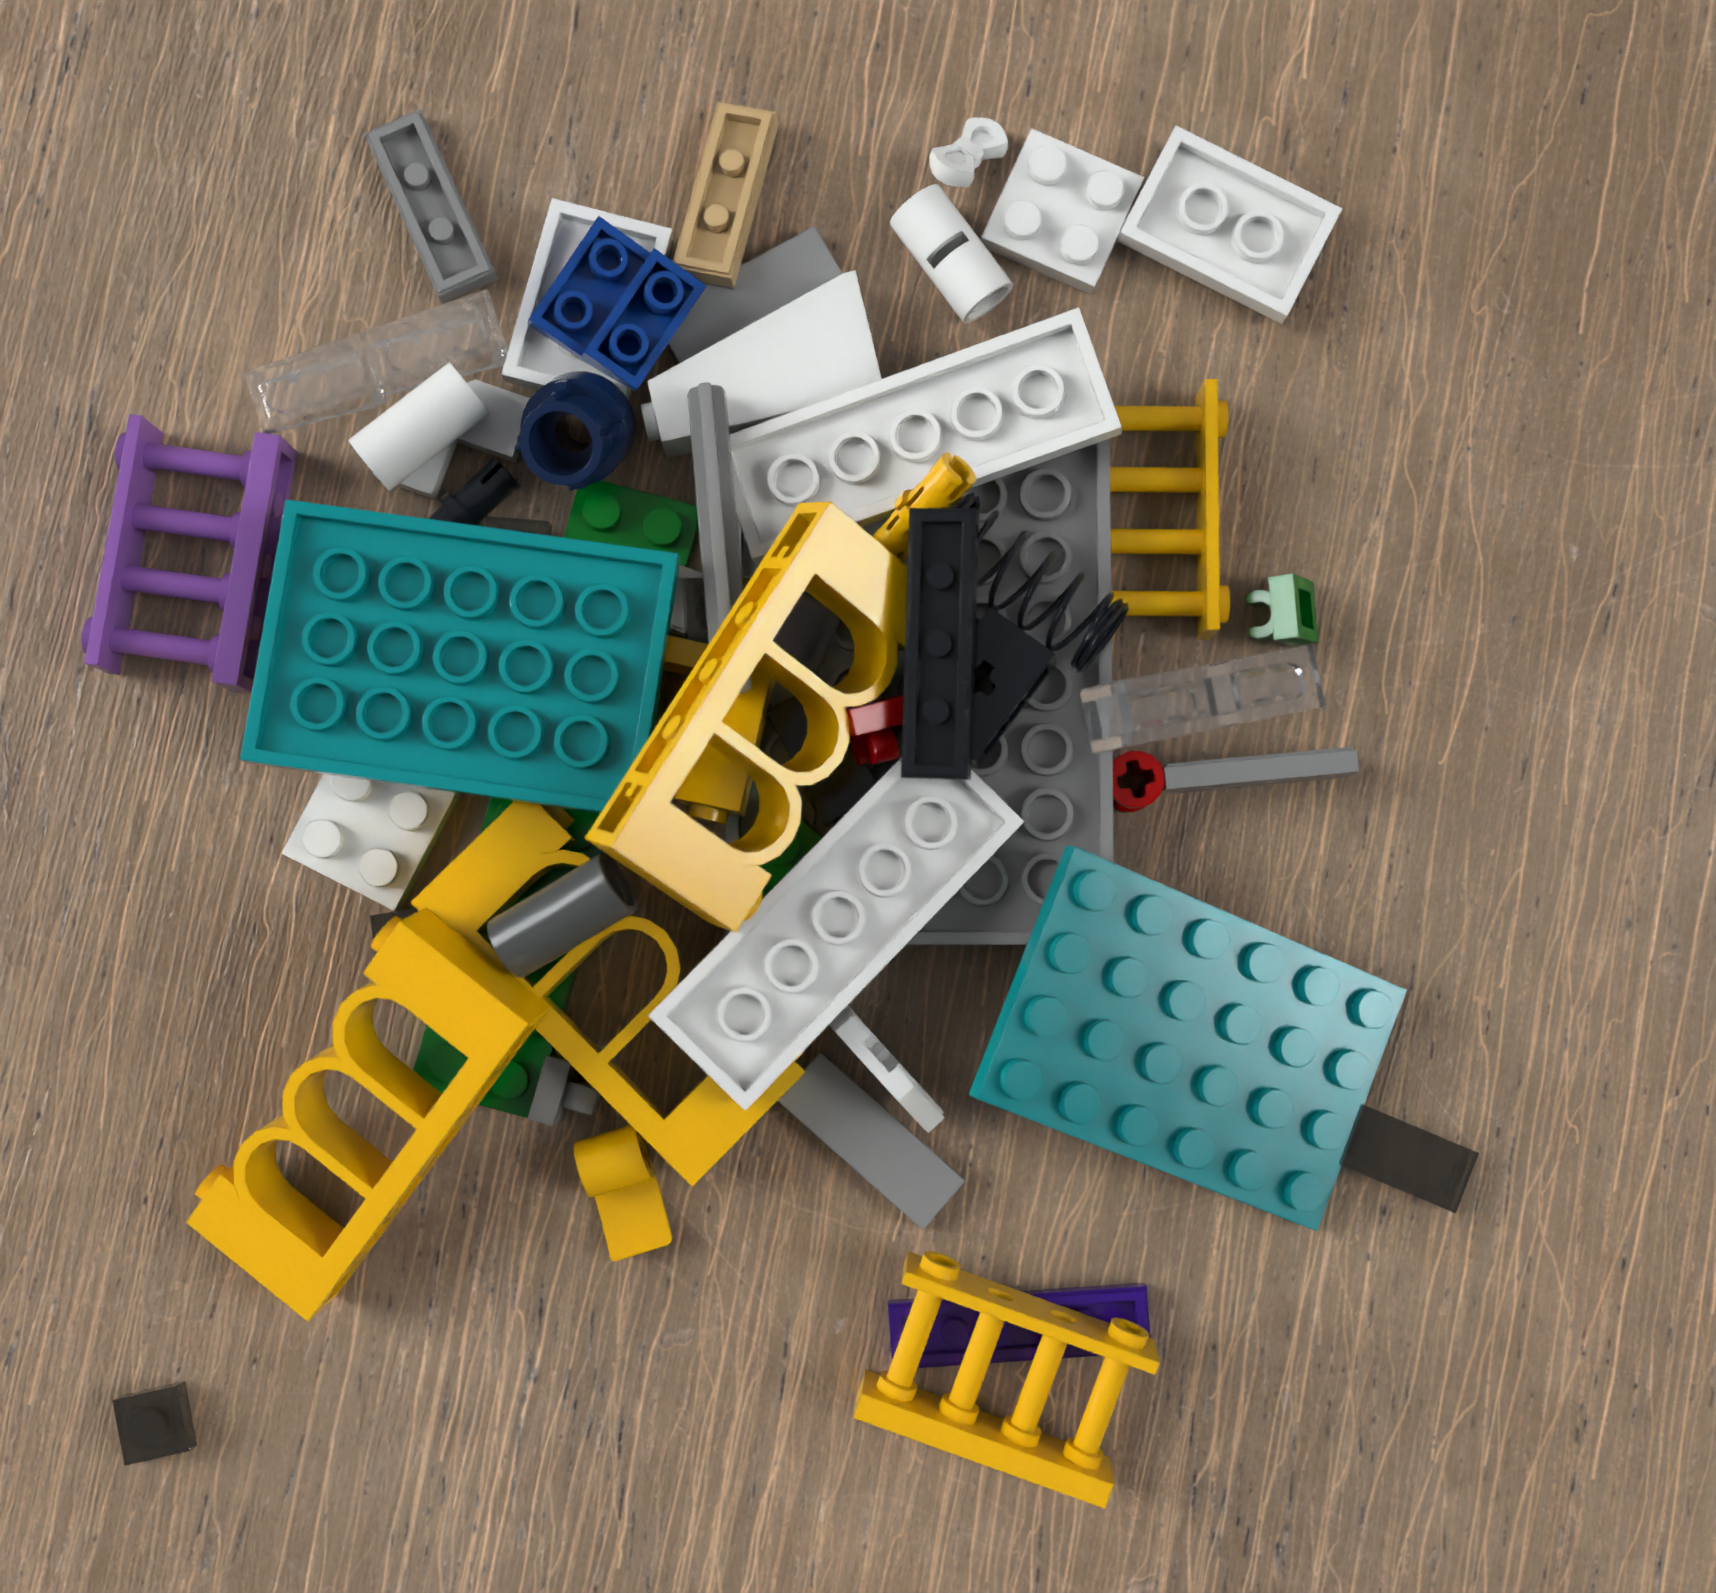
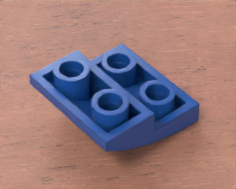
M598 216L529 317L527 324L595 369L628 388L637 391L707 285L654 248L650 253Z

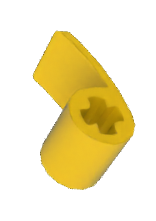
M627 1125L574 1142V1157L578 1173L586 1194L589 1198L595 1197L610 1259L612 1261H619L669 1245L673 1236L646 1140L631 1125Z

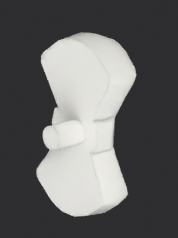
M983 117L967 119L962 135L952 145L932 149L929 155V166L932 174L943 184L953 187H969L974 179V169L979 167L982 160L1005 156L1008 149V139L1005 131L999 123L992 119Z

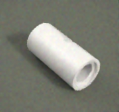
M938 184L930 185L914 194L892 216L890 226L964 324L971 323L988 313L1012 290V281Z
M448 362L348 441L381 483L391 491L490 413L458 371Z

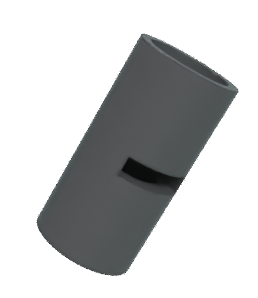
M600 853L489 920L487 930L491 944L502 963L514 975L524 978L637 911L638 904L634 890L622 869L609 855Z

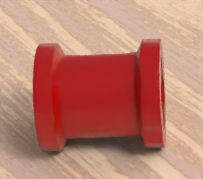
M1128 751L1119 755L1113 761V807L1119 812L1134 813L1152 804L1161 795L1165 784L1164 771L1160 762L1151 754L1143 751ZM1127 767H1130V772L1133 776H1143L1146 781V785L1136 791V798H1133V793L1129 788L1119 789L1117 779L1126 773Z

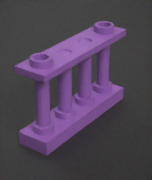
M129 414L126 433L120 434L115 448V462L119 473L93 617H89L86 620L82 630L81 645L83 652L86 654L84 664L116 675L121 674L124 654L208 665L209 671L213 673L211 682L230 691L251 694L285 500L290 499L297 451L280 435L255 432L252 451H245L243 456L162 444V431L143 416ZM157 469L241 481V485L245 488L241 512L236 511L233 517L152 506L151 500ZM146 530L230 542L232 549H234L230 573H225L222 578L140 567ZM135 592L218 603L220 609L223 610L220 634L214 635L211 640L129 629Z

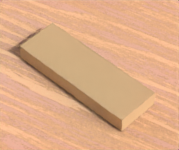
M717 102L673 262L702 283L735 288L779 126L777 112Z

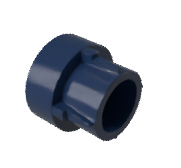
M585 371L568 372L552 379L538 389L529 399L522 414L521 430L517 436V444L514 448L515 450H521L527 466L542 480L556 485H568L569 491L574 489L580 490L609 476L628 456L635 439L636 425L634 413L624 393L607 378ZM567 414L576 416L585 424L592 438L590 443H580L570 437L565 427Z

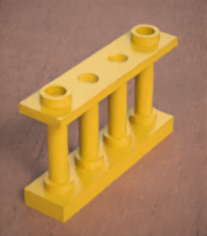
M1218 379L1204 380L1195 395V406L1114 405L1122 431L1196 432V467H1110V492L1196 493V529L1111 528V554H1196L1197 591H1111L1114 592L1111 604L1117 599L1123 598V603L1128 602L1129 606L1126 616H1197V640H1210L1220 630V623L1228 622L1230 613L1228 585H1220L1218 438H1225L1227 434L1228 403L1226 400H1218Z
M908 1251L904 1261L901 1284L917 1289V1293L889 1371H882L878 1374L865 1369L857 1392L853 1418L1105 1509L1114 1487L1110 1457L1104 1455L1100 1445L1130 1366L1156 1375L1160 1361L1155 1340L1149 1337V1333L1143 1327L1129 1320L1112 1318L1111 1322L1108 1323L960 1270L961 1265L956 1260L942 1253L926 1251L921 1256ZM942 1299L980 1313L951 1393H944L941 1397L917 1388L918 1386L913 1379ZM1006 1321L1040 1333L1042 1337L1014 1413L1002 1419L980 1411L975 1402ZM1070 1344L1105 1358L1075 1437H1070L1064 1441L1042 1433L1037 1425L1066 1346Z

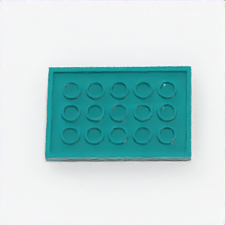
M286 499L240 760L251 764L601 813L655 728L681 558L678 553Z
M1066 845L969 1095L1317 1231L1407 990L1078 847Z

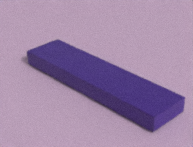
M1144 1283L1022 1291L1108 1323L1111 1322L1112 1318L1129 1320L1143 1327L1151 1338L1147 1286ZM915 1298L888 1300L892 1360ZM942 1299L918 1368L961 1365L980 1312ZM1005 1321L990 1363L1033 1360L1042 1334ZM1067 1344L1062 1358L1101 1355Z

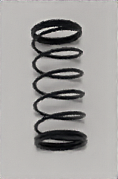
M974 492L964 494L950 508H976L979 510V496L975 497ZM999 510L993 511L981 527L978 546L984 535L998 518ZM1027 530L1022 531L1005 555L985 575L977 580V587L985 583L997 572L988 598L989 608L991 607L994 610H1002L1009 606L1028 589L1017 617V626L1023 631L1036 627L1058 608L1048 630L1045 643L1046 647L1051 651H1059L1068 645L1090 624L1071 660V668H1076L1077 673L1083 672L1101 653L1119 628L1128 612V602L1123 603L1122 598L1117 599L1110 605L1114 598V592L1108 593L1069 636L1052 647L1051 643L1056 627L1072 596L1084 579L1085 572H1080L1045 612L1033 622L1023 626V617L1030 599L1044 573L1056 557V551L1050 552L1034 574L1012 596L999 605H995L994 597L1001 578L1015 552L1028 535Z

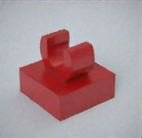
M904 695L875 699L860 707H846L850 723V736H852V751L857 765L870 762L878 764L899 758L898 743L890 727L903 724Z

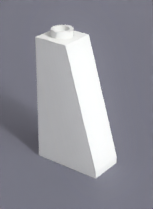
M856 270L840 274L648 380L652 402L641 404V410L649 442L661 439L667 458L692 453L687 395L691 388L699 386L700 383L710 382L711 385L722 386L725 390L729 434L882 379Z

